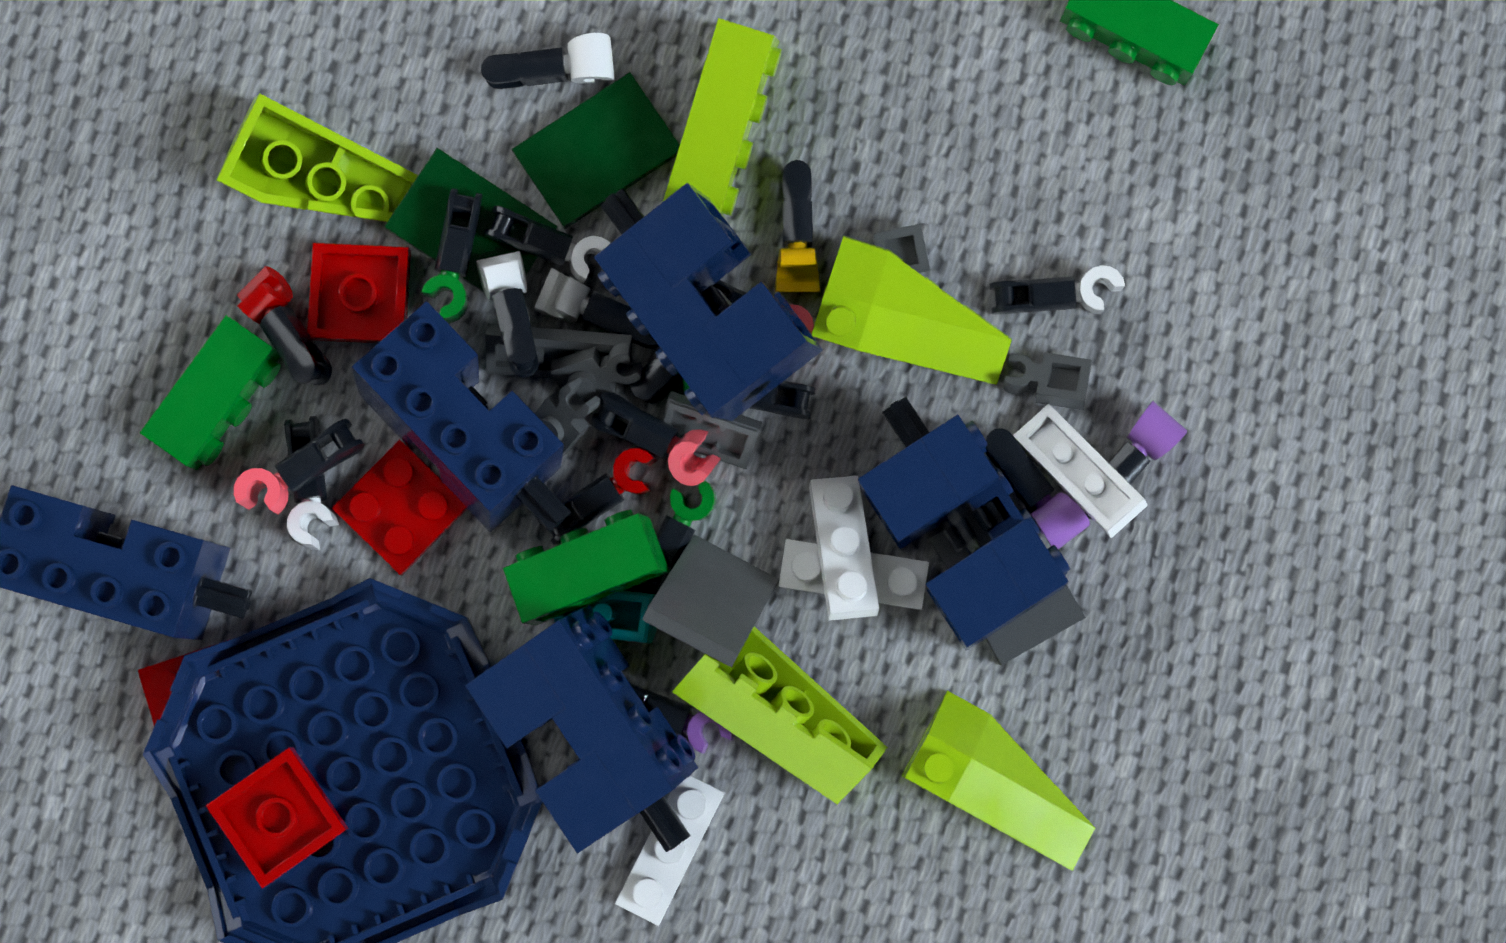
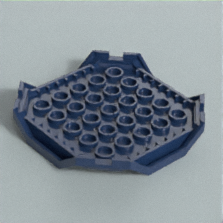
M368 578L330 599L242 636L184 656L170 688L172 693L161 718L156 721L143 756L167 792L207 888L218 941L223 943H397L457 916L503 900L543 802L535 791L540 786L522 739L506 748L465 687L470 681L492 667L468 617ZM289 747H293L349 829L275 881L261 888L206 805Z

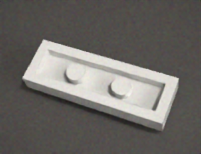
M1047 404L1013 435L1020 446L1110 538L1148 506L1145 499L1050 404Z
M858 476L810 480L809 491L829 620L877 616L879 611L861 491L857 480Z
M786 539L778 587L825 595L817 544ZM871 553L878 603L922 610L929 562Z
M691 775L671 791L667 801L691 836L674 849L665 852L651 831L615 903L616 905L657 926L660 925L725 792Z

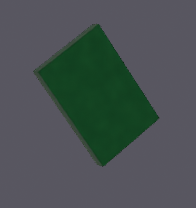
M629 72L511 150L563 228L567 229L606 202L605 199L610 194H616L621 189L626 190L675 158L680 144L631 72Z
M436 148L384 226L385 229L436 262L451 189L456 188L458 189V194L475 197L476 193L483 194L482 205L466 277L460 278L484 293L476 261L517 251L521 253L527 276L538 257L495 242L483 235L485 229H491L496 215L492 212L494 206L509 209L554 229H557L558 226L439 148ZM454 213L452 225L468 228L471 216ZM513 223L509 236L522 241L527 227Z

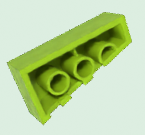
M718 18L663 201L683 185L689 183L706 195L721 215L731 216L739 193V188L733 187L732 184L737 169L745 170L753 147V142L747 141L752 123L759 124L768 98V96L762 93L768 76L774 77L782 53V49L777 48L779 40L774 35Z
M755 626L732 667L704 654L672 691L678 697L837 805L872 770L888 748Z

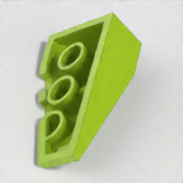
M259 93L252 101L216 181L264 204L388 222L418 175Z
M843 236L812 331L813 337L857 351L995 385L998 383L1012 338L968 306L961 304L928 277L922 276L892 251L847 236Z
M947 690L901 776L1073 871L1095 827L991 714Z

